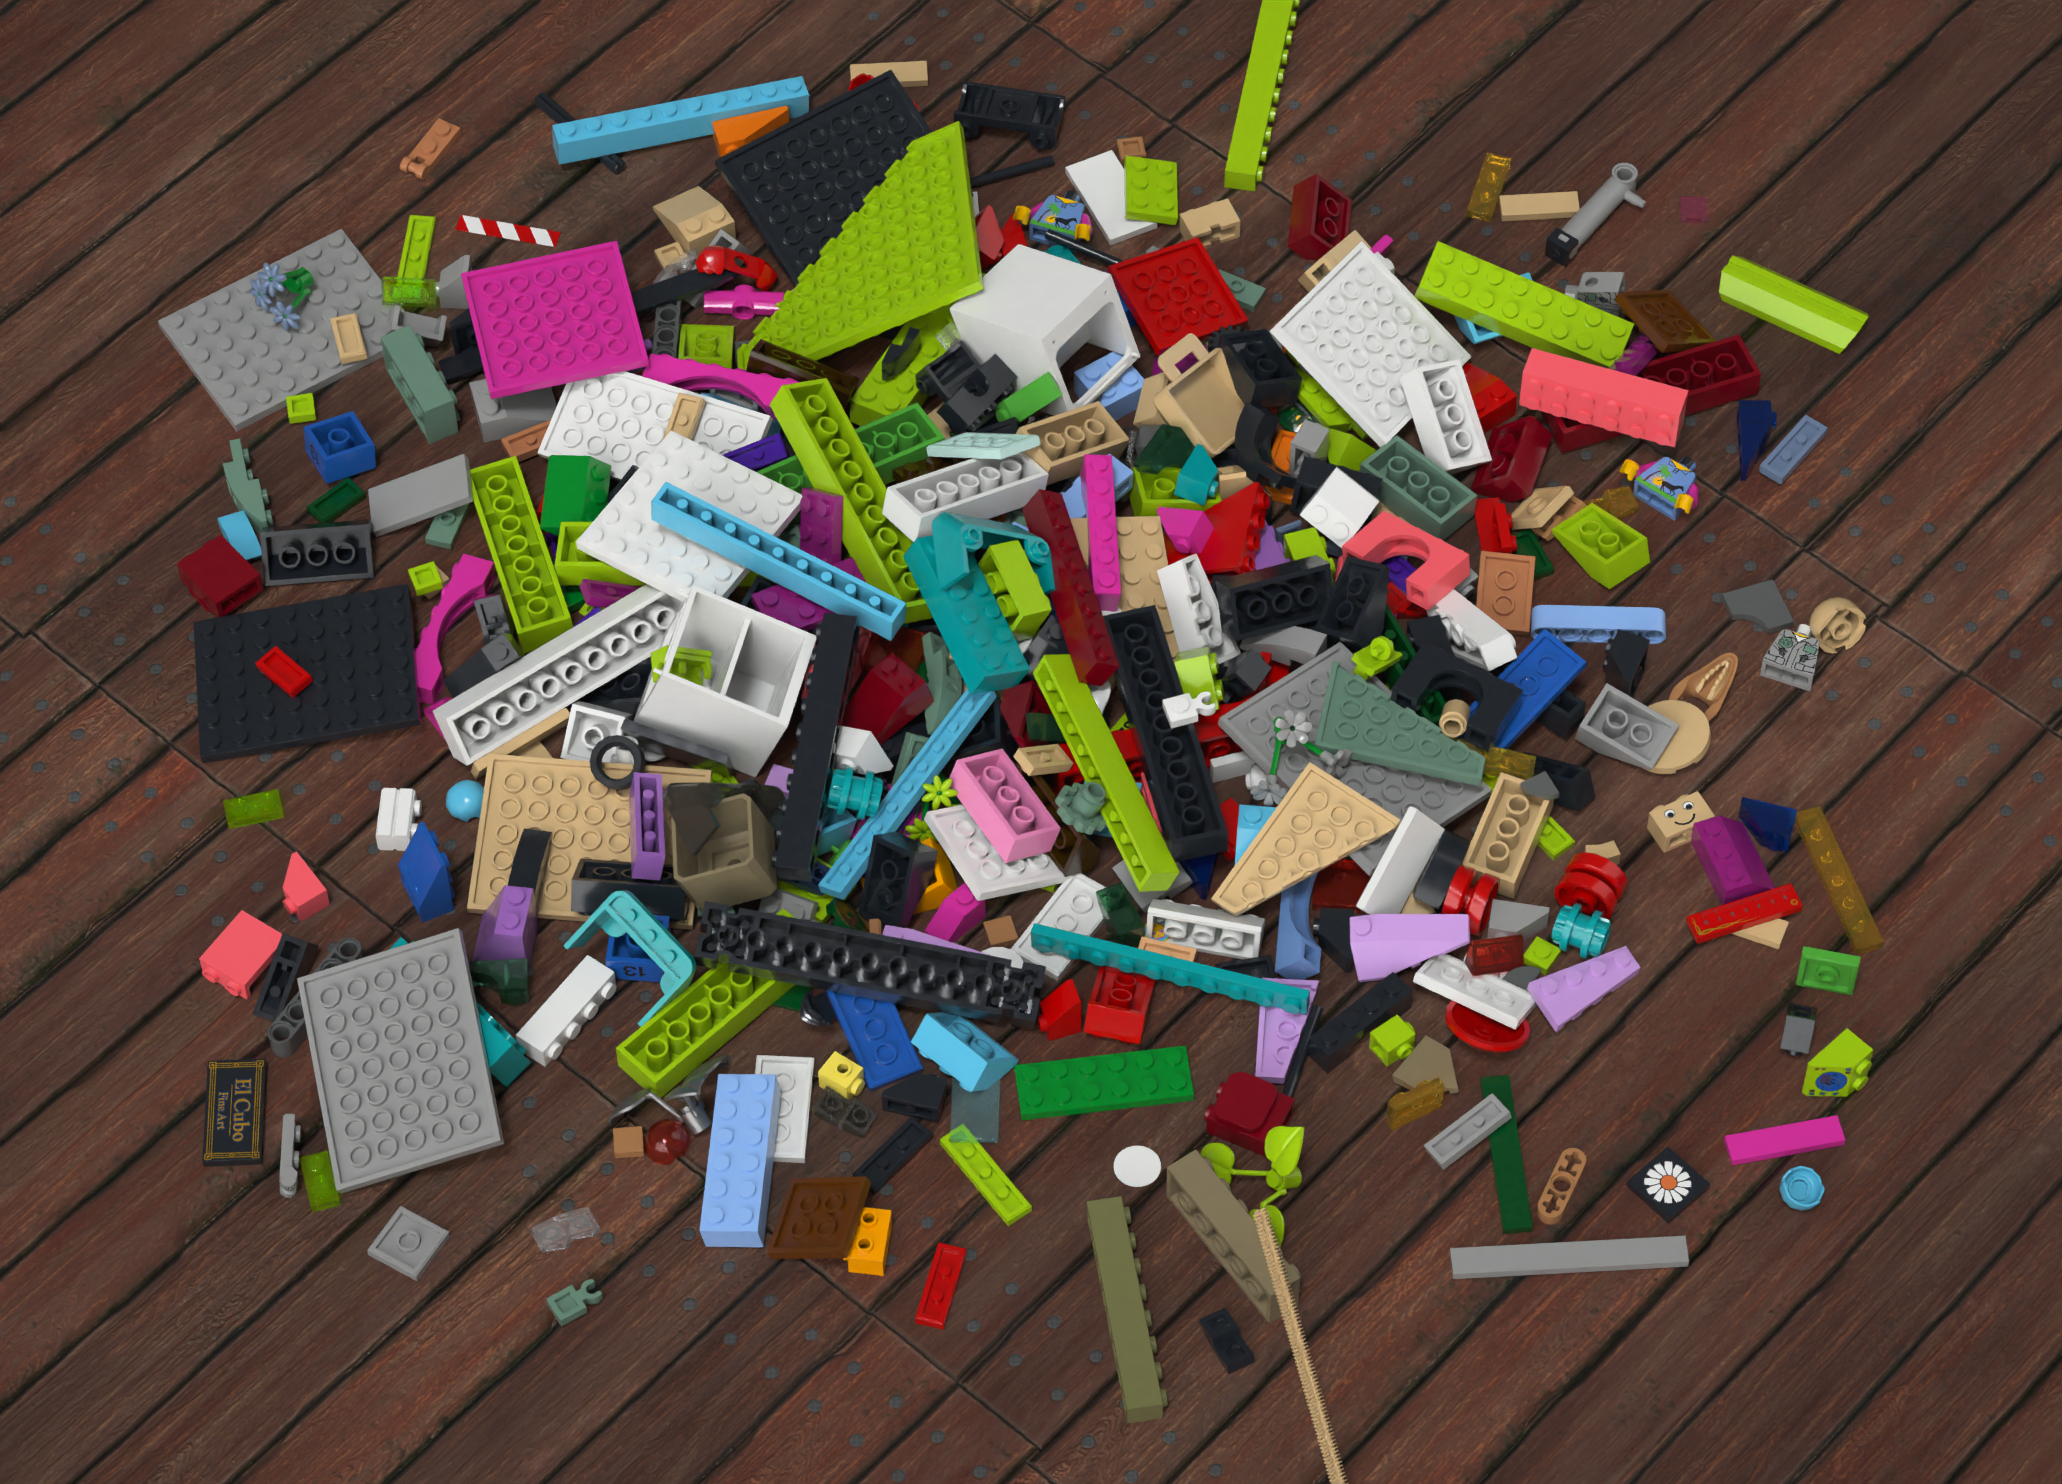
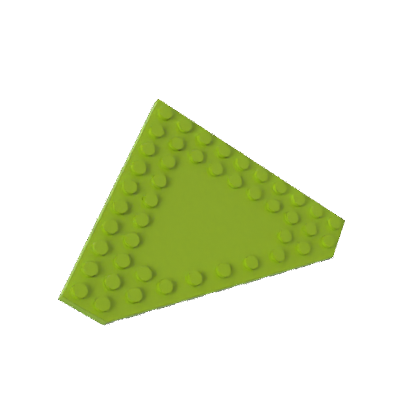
M959 121L913 140L906 148L908 153L901 161L896 160L884 174L886 179L880 187L875 185L863 199L864 206L858 213L853 211L842 224L843 231L836 239L831 238L821 249L819 260L814 265L809 264L797 278L799 283L793 291L787 290L783 295V301L776 303L775 306L779 310L775 311L770 318L765 317L753 331L755 336L748 345L743 343L737 350L738 368L747 369L750 352L760 339L816 361L984 289L964 129Z

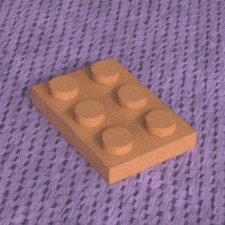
M1481 551L1476 607L1513 635H1529L1535 556Z

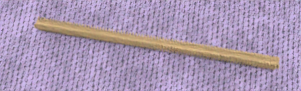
M1268 1207L1253 1212V1217H1255L1258 1235H1261L1259 1236L1260 1242H1263L1261 1243L1262 1249H1265L1263 1250L1264 1256H1266L1267 1266L1270 1267L1268 1270L1272 1274L1270 1277L1274 1281L1272 1282L1273 1288H1276L1274 1290L1277 1292L1275 1295L1279 1299L1277 1302L1281 1306L1279 1309L1283 1313L1281 1316L1285 1320L1284 1324H1286V1331H1288V1338H1290V1345H1292L1291 1349H1293L1295 1363L1299 1367L1297 1370H1299L1301 1384L1304 1385L1302 1388L1306 1392L1304 1395L1306 1396L1305 1399H1308L1306 1402L1309 1403L1307 1406L1311 1410L1310 1413L1312 1415L1310 1416L1313 1417L1312 1421H1314V1428H1316V1435H1318L1317 1439H1319V1446H1321V1453H1323L1324 1464L1328 1468L1326 1471H1328L1327 1475H1330L1328 1477L1331 1479L1329 1482L1331 1484H1348L1345 1483L1347 1479H1343L1346 1477V1475H1342L1345 1472H1341L1344 1470V1468H1340L1343 1464L1339 1465L1342 1462L1338 1461L1341 1457L1337 1458L1340 1453L1336 1454L1339 1450H1335L1338 1446L1334 1447L1337 1443H1333L1336 1439H1332L1335 1435L1331 1436L1334 1432H1330L1333 1428L1329 1429L1332 1425H1328L1330 1421H1327L1329 1417L1326 1418L1328 1414H1325L1327 1410H1323L1326 1406L1323 1407L1325 1403H1321L1324 1399L1321 1400L1320 1398L1323 1396H1319L1322 1394V1392H1318L1321 1388L1317 1389L1320 1386L1316 1385L1319 1381L1315 1382L1318 1379L1314 1378L1317 1374L1313 1375L1316 1370L1312 1371L1315 1367H1311L1314 1363L1310 1364L1313 1361L1309 1360L1312 1356L1308 1357L1311 1353H1307L1310 1349H1306L1308 1345L1305 1346V1344L1308 1342H1304L1306 1338L1303 1339L1306 1335H1302L1304 1331H1301L1303 1327L1300 1328L1302 1325L1299 1324L1301 1320H1297L1300 1318L1297 1317L1299 1313H1295L1298 1311L1295 1310L1297 1306H1293L1296 1302L1292 1303L1295 1300L1291 1299L1294 1295L1290 1296L1293 1293L1289 1292L1292 1288L1288 1289L1291 1284L1287 1285L1290 1281L1286 1282L1289 1277L1285 1278L1288 1274H1284L1287 1270L1283 1271L1286 1268L1282 1267L1285 1263L1281 1264L1284 1261L1280 1260L1283 1256L1279 1257L1282 1253H1278V1251L1281 1249L1277 1250L1280 1246H1276L1279 1242H1275L1277 1238L1274 1239V1237L1277 1235H1273L1275 1231L1272 1232L1275 1228H1271L1273 1224L1270 1225L1272 1222L1269 1221L1271 1217L1268 1218L1270 1214H1267L1269 1210L1266 1211Z

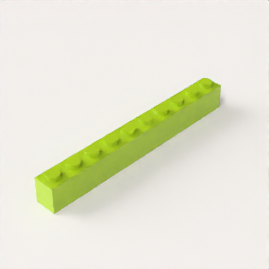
M1262 0L1225 168V188L1255 192L1257 181L1262 182L1264 166H1261V162H1266L1268 147L1265 146V143H1270L1272 127H1269V125L1275 122L1277 108L1273 106L1274 103H1279L1281 88L1277 87L1278 84H1283L1285 69H1282V65H1287L1289 50H1286V46H1291L1293 31L1290 30V27H1295L1297 12L1294 11V8H1299L1301 0Z
M1070 654L1044 655L1033 671V675L1086 783L1096 782L1106 792L1105 803L1100 808V812L1139 892L1168 890L1180 872L1088 685L1079 683Z

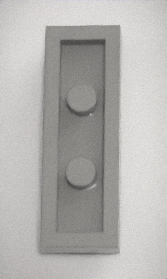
M1492 1093L1426 1143L1424 1148L1444 1170L1511 1119V1114Z

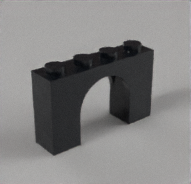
M1424 642L1392 687L1391 700L1404 709L1409 707L1417 714L1429 695L1440 688L1457 687L1470 692L1479 702V707L1466 725L1464 741L1489 753L1520 708L1523 690L1513 683L1506 682L1493 676L1488 671L1469 664L1464 659L1454 657L1444 652L1441 648Z

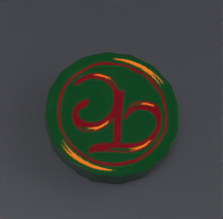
M835 897L826 905L827 915L833 914L835 918L832 921L834 926L870 932L869 926L846 901Z

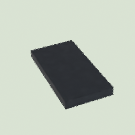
M628 719L622 723L621 731L623 735L636 738L638 745L642 748L706 770H712V772L729 778L732 777L734 767L727 753Z

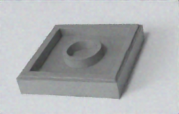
M400 1206L367 1251L369 1256L418 1281L450 1238V1233Z

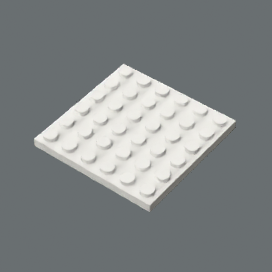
M1362 241L1270 330L1275 338L1380 448L1386 445L1412 418L1400 380L1401 376L1417 367L1460 359L1463 366L1472 357Z
M670 431L576 541L577 549L684 602L685 597L680 596V592L688 594L693 585L727 599L749 573L750 569L651 520V501L664 483L668 482L777 538L801 510L800 500L803 496L678 433Z

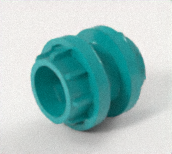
M846 766L844 770L835 769L832 774L827 800L828 808L836 809L835 814L842 816L845 808L856 810V819L864 820L865 816L874 817L877 814L881 799L882 779L874 777V772L868 770L864 778L852 775L853 767Z
M1575 903L1573 907L1563 906L1558 913L1551 935L1553 942L1559 944V950L1568 952L1571 946L1580 948L1579 956L1584 959H1588L1590 955L1594 957L1600 956L1611 931L1612 924L1610 920L1603 918L1604 913L1598 910L1594 911L1592 917L1582 914L1583 905Z

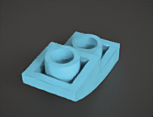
M243 510L217 519L223 537L248 562L262 558L260 544Z

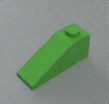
M1047 372L1000 402L994 408L996 418L1001 422L1016 417L1019 423H1021L1063 394L1051 374Z

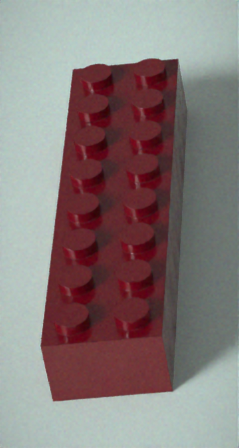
M1738 334L1649 361L1636 376L1689 390L1685 411L1686 416L1758 394L1761 372L1741 336ZM1541 411V415L1561 453L1623 435L1620 432L1608 431L1598 426L1582 424L1576 420L1557 417Z

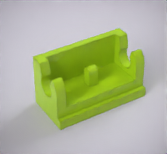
M669 645L651 653L653 682L655 683L660 674L653 672V670L657 668L662 671ZM678 647L669 673L702 686V671L704 670L705 679L710 680L712 676V651Z

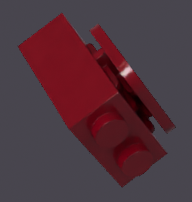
M222 535L207 541L203 547L191 555L185 556L177 563L180 580L188 587L190 595L207 612L213 613L219 618L226 616L263 591L260 574Z
M1246 1072L1231 1073L1226 1082L1222 1081L1216 1093L1217 1100L1214 1105L1209 1104L1204 1120L1207 1121L1206 1133L1266 1157V1136L1274 1127L1288 1126L1294 1114L1295 1099L1277 1092L1276 1087L1272 1083Z

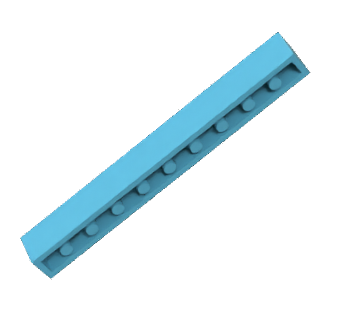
M800 76L552 125L553 148L560 165L613 153L616 154L712 135V121L786 105L789 109V119L797 118L809 112V93L803 77Z
M668 482L664 483L651 501V520L837 614L857 616L860 626L890 641L905 622L906 602Z

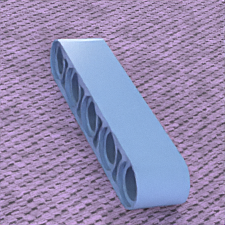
M1538 605L1531 610V636L1535 639L1546 629L1561 642L1607 643L1609 638H1615L1618 629L1649 639V644H1659L1666 639V617L1662 609L1652 607Z

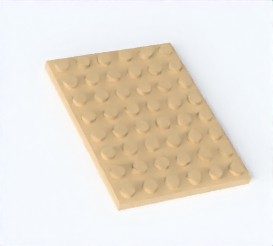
M489 754L467 904L468 913L484 914L505 885L508 886L516 850L525 828L552 832L543 884L540 885L536 905L537 918L586 922L591 915L586 916L579 914V912L571 911L572 877L580 859L631 862L630 788L618 791L609 789L601 784L591 772L590 761ZM601 762L604 773L613 779L626 777L630 774L634 765ZM646 765L644 773L662 774L665 840L664 865H673L671 818L679 810L709 803L712 770ZM690 898L685 919L670 922L671 928L693 930L696 906Z

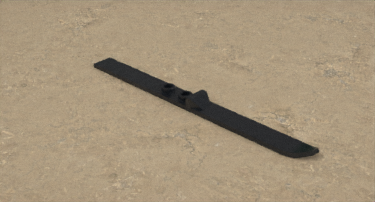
M694 269L632 291L631 296L636 315L717 287L742 274L723 269L720 275H717L715 272L707 274L706 272L700 273L698 269ZM478 347L438 361L446 383L484 370Z

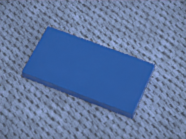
M825 990L855 1061L859 1066L863 1067L864 1081L869 1092L923 1072V1067L894 1003Z

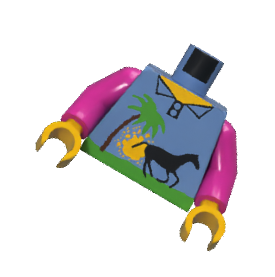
M1067 191L1063 198L1050 195L1045 202H1041L1031 209L1025 206H1016L1013 220H1021L1024 225L1029 223L1030 240L1051 246L1059 244L1045 239L1048 229L1080 241V238L1090 241V236L1093 234L1090 218L1084 213V205L1079 203L1080 196L1074 191Z
M1663 457L1658 462L1654 461L1643 465H1638L1636 462L1626 459L1619 470L1620 473L1628 475L1627 479L1629 481H1632L1633 478L1635 479L1633 496L1674 521L1679 517L1682 510L1689 514L1690 510L1698 505L1699 488L1695 485L1696 475L1692 472L1696 468V464L1689 457H1683L1679 463L1669 457Z

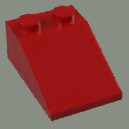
M1466 362L1462 368L1483 433L1485 434L1515 416L1517 395L1500 378Z
M1106 965L1100 966L1088 1003L1083 1033L1092 1034L1100 1038L1117 1039L1124 1043L1140 1044L1156 980L1143 974L1126 973L1118 968Z

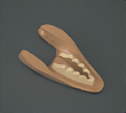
M1730 652L1725 653L1700 670L1685 677L1674 687L1669 700L1683 701L1686 697L1699 698L1709 706L1704 715L1708 723H1710L1722 707L1738 666V657Z

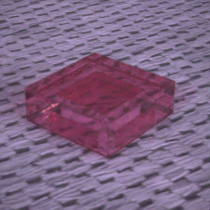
M1680 196V223H1707L1706 197Z

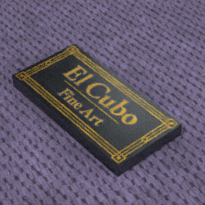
M266 1059L208 1061L203 1166L262 1164Z

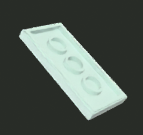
M964 432L928 445L926 448L929 457L1004 459L1041 444L1037 435Z

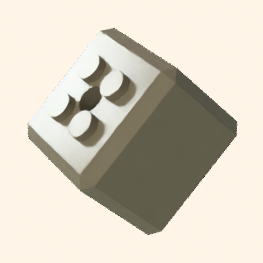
M744 793L679 810L671 818L674 879L699 910L703 912L705 901L724 904L729 907L771 896L776 890V869L772 867V854L775 850L774 828L751 797Z

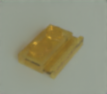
M1439 1077L1431 1081H1423L1415 1089L1406 1093H1398L1388 1101L1387 1117L1389 1119L1386 1120V1123L1392 1131L1442 1107L1441 1101H1443L1444 1085Z

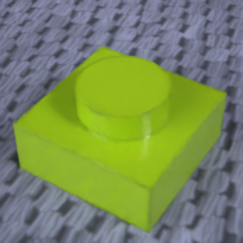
M313 393L286 396L290 424L316 420Z
M434 561L408 569L409 577L417 596L443 588Z
M1537 936L1522 956V963L1541 969L1542 974L1547 975L1561 956V950Z

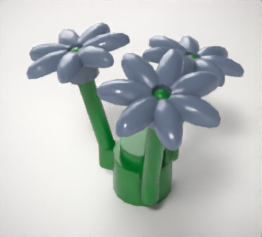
M264 263V272L257 273L259 278L256 279V282L254 279L250 280L253 288L250 290V294L257 296L255 299L256 305H261L267 311V304L272 303L268 296L274 297L276 290L284 292V287H287L291 293H300L294 302L286 308L280 301L276 303L277 308L270 307V311L276 315L273 318V322L279 323L282 321V326L285 330H288L289 326L298 329L299 325L296 320H299L301 316L294 313V310L306 296L311 294L309 288L313 285V276L304 267L279 274L278 263L272 269L268 263Z

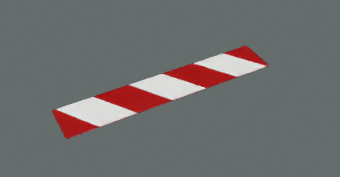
M460 215L456 230L551 247H556L560 232L465 215Z

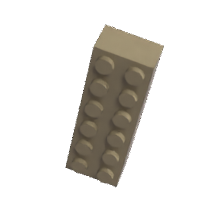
M1197 1150L1168 1166L1166 1189L1168 1199L1266 1321L1271 1324L1282 1317L1283 1313L1280 1312L1282 1310L1279 1309L1281 1306L1277 1302L1279 1299L1275 1295L1277 1292L1274 1291L1276 1288H1273L1274 1285L1272 1284L1274 1281L1270 1277L1272 1274L1268 1270L1270 1267L1267 1266L1266 1256H1264L1263 1250L1265 1249H1262L1261 1243L1263 1242H1260L1259 1236L1261 1235H1258L1256 1221L1250 1217L1244 1202L1241 1199L1237 1200L1232 1195L1227 1181L1224 1178L1220 1179L1215 1174L1210 1160L1207 1157L1202 1158ZM1282 1250L1278 1251V1253H1282L1279 1257L1283 1256ZM1282 1257L1280 1260L1284 1261L1281 1264L1285 1263L1282 1267H1286L1283 1271L1287 1270L1284 1274H1288L1285 1278L1289 1277L1286 1282L1290 1281L1287 1285L1291 1284L1288 1289L1292 1288L1289 1292H1293L1290 1296L1294 1295L1291 1299H1295L1292 1303L1296 1302L1293 1306L1298 1307L1301 1275L1294 1264H1288L1284 1257Z

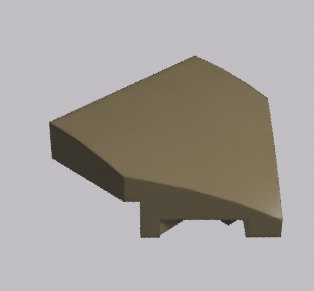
M1428 1036L1421 1040L1392 1075L1394 1083L1417 1094L1421 1093L1423 1100L1428 1099L1431 1094L1449 1091L1450 1094L1459 1092L1450 1049Z

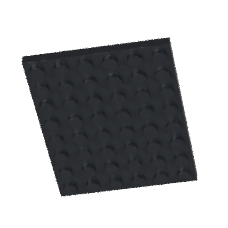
M889 70L715 160L714 165L795 288L799 283L797 278L809 264L814 265L819 260L821 249L831 238L836 239L843 231L842 224L852 212L858 213L864 206L863 199L875 185L880 187L886 179L884 174L896 160L901 161L908 153L906 149L913 140L932 133V131L893 71Z
M409 584L193 622L200 758L203 763L421 725ZM275 646L308 672L313 679V682L294 698L290 697L263 674L255 664Z

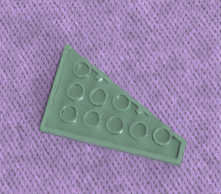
M1333 661L1315 741L1316 747L1322 751L1327 750L1332 755L1337 754L1341 749H1348L1352 752L1349 758L1353 760L1480 786L1486 757L1475 750L1469 749L1466 744L1459 740L1457 742L1453 741L1441 733V728L1426 718L1418 716L1409 707L1404 709L1393 702L1389 694L1375 685L1367 683L1358 674L1353 676L1341 668L1339 662Z

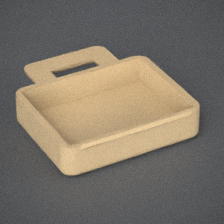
M1189 333L1159 356L1158 365L1171 383L1155 394L1153 403L1190 453L1193 452L1197 444H1200L1212 459L1235 442L1237 422L1245 405L1236 393L1222 349L1215 348L1208 353L1194 334ZM1192 352L1198 362L1181 374L1175 364Z

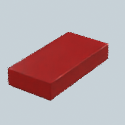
M277 646L273 647L255 663L263 674L292 698L313 682L311 675Z

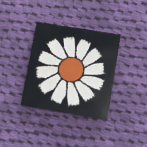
M1669 1147L1665 1148L1631 1177L1626 1185L1668 1224L1710 1189V1183Z

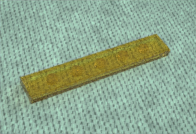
M1817 806L1795 812L1793 820L1856 955L1883 948L1884 941L1821 807Z

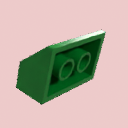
M549 456L540 529L559 537L561 522H593L607 506L611 465L591 456Z

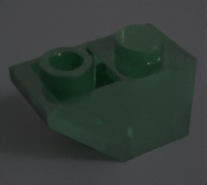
M1120 882L1096 891L1104 923L1112 942L1134 948L1138 947L1141 937H1145V925L1123 883Z

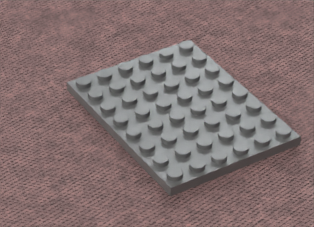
M342 229L270 264L271 269L275 264H279V274L304 267L313 276V285L309 288L311 294L306 296L294 310V313L301 316L299 320H296L299 325L298 329L289 326V329L285 330L282 326V321L279 323L273 322V318L276 315L270 311V307L277 308L276 303L280 301L286 308L294 302L300 293H291L287 287H284V292L276 290L274 297L268 296L272 303L267 304V311L261 305H256L255 299L257 296L250 294V290L253 289L250 280L254 279L256 282V279L259 278L257 273L264 272L263 268L158 320L159 328L236 432L286 407V396L314 393L384 357L380 337L385 335L389 310L394 305L400 304ZM356 313L367 359L341 364L330 318Z
M1341 642L1337 643L1220 717L1218 725L1270 775L1276 737L1273 724L1276 717L1285 719L1284 712L1286 710H1292L1294 716L1298 712L1303 711L1307 715L1304 723L1310 722L1312 724V730L1305 732V734L1309 738L1308 741L1315 745L1333 661L1339 662L1341 668L1355 676L1353 670L1357 664L1351 660L1354 654ZM1375 675L1366 681L1391 696L1392 692ZM1297 741L1295 747H1288L1287 744H1283L1276 773L1278 777L1277 784L1289 791L1309 762L1323 771H1326L1327 764L1319 759L1320 756ZM1349 759L1348 764L1342 766L1344 773L1340 778L1335 775L1337 780L1401 821L1411 806L1421 811L1442 828L1490 797L1492 789L1482 780L1480 786L1353 759ZM1397 829L1351 853L1349 856L1369 876L1372 875Z
M459 928L297 978L337 1192L342 1194L504 1144L463 933Z

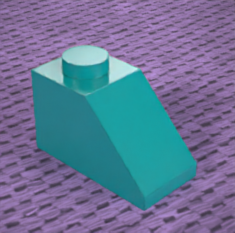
M1196 445L1180 471L1174 495L1205 506L1210 496L1215 497L1219 488V482L1216 481L1218 469L1202 445Z

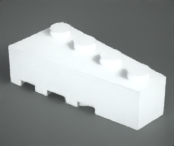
M1197 554L1157 570L1179 652L1210 646L1211 653L1216 652L1218 664L1240 655L1241 652L1236 641L1222 633L1219 604Z
M1453 589L1429 611L1426 610L1428 617L1440 615L1455 657L1464 659L1487 671L1517 658L1514 649L1516 648L1514 637L1456 590Z

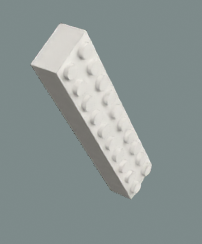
M646 584L433 710V714L453 757L468 766L650 657L652 652L659 649L663 636L683 602Z

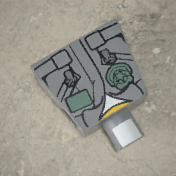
M1585 272L1582 275L1579 286L1566 285L1565 295L1619 318H1625L1621 307L1614 301L1619 292H1627L1624 272Z
M1800 624L1795 632L1787 629L1782 630L1763 658L1760 676L1811 691L1820 641L1811 637L1810 626Z

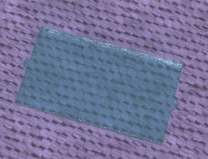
M953 1077L950 1142H971L972 1144L977 1142L998 1143L1000 1079L987 1090L969 1092L959 1085L960 1081Z

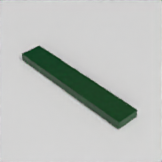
M1509 1075L1480 1077L1482 1100L1493 1093L1509 1110L1512 1117L1488 1135L1502 1233L1532 1232L1533 1226Z

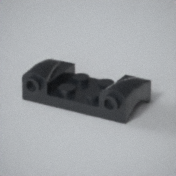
M964 81L958 109L954 111V123L957 121L961 123L965 138L978 136L981 125L1029 132L1030 144L1037 149L1047 150L1055 145L1065 112V96Z
M961 340L915 375L916 387L921 393L929 396L937 393L944 403L962 387L970 394L978 397V390L969 378L981 365ZM998 396L995 399V402L999 404L1006 398L1004 397L1002 399L1000 396ZM993 409L987 415L982 413L979 416L981 422L971 432L998 423L995 410ZM1023 422L1019 423L1020 427L1025 426Z

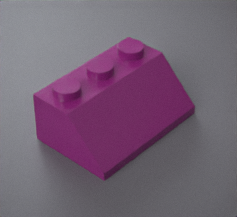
M1716 816L1693 824L1691 843L1721 905L1775 888L1744 823L1723 816Z

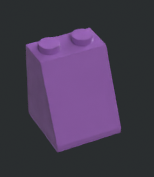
M507 885L502 888L482 915L472 959V967L528 973L539 925L533 888Z

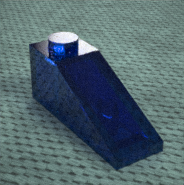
M1739 400L1736 422L1741 481H1746L1770 439L1771 428L1776 427L1777 413L1772 411L1771 400Z

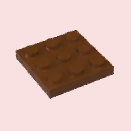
M1669 290L1619 292L1614 300L1621 307V311L1637 324L1638 330L1647 335L1653 342L1654 347L1662 353L1682 352L1716 341Z
M866 1176L791 1178L767 1254L771 1259L847 1258L871 1186L870 1180Z

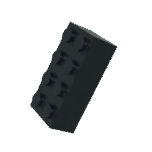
M1314 555L1216 580L1222 633L1234 641L1318 620L1333 589L1330 563Z

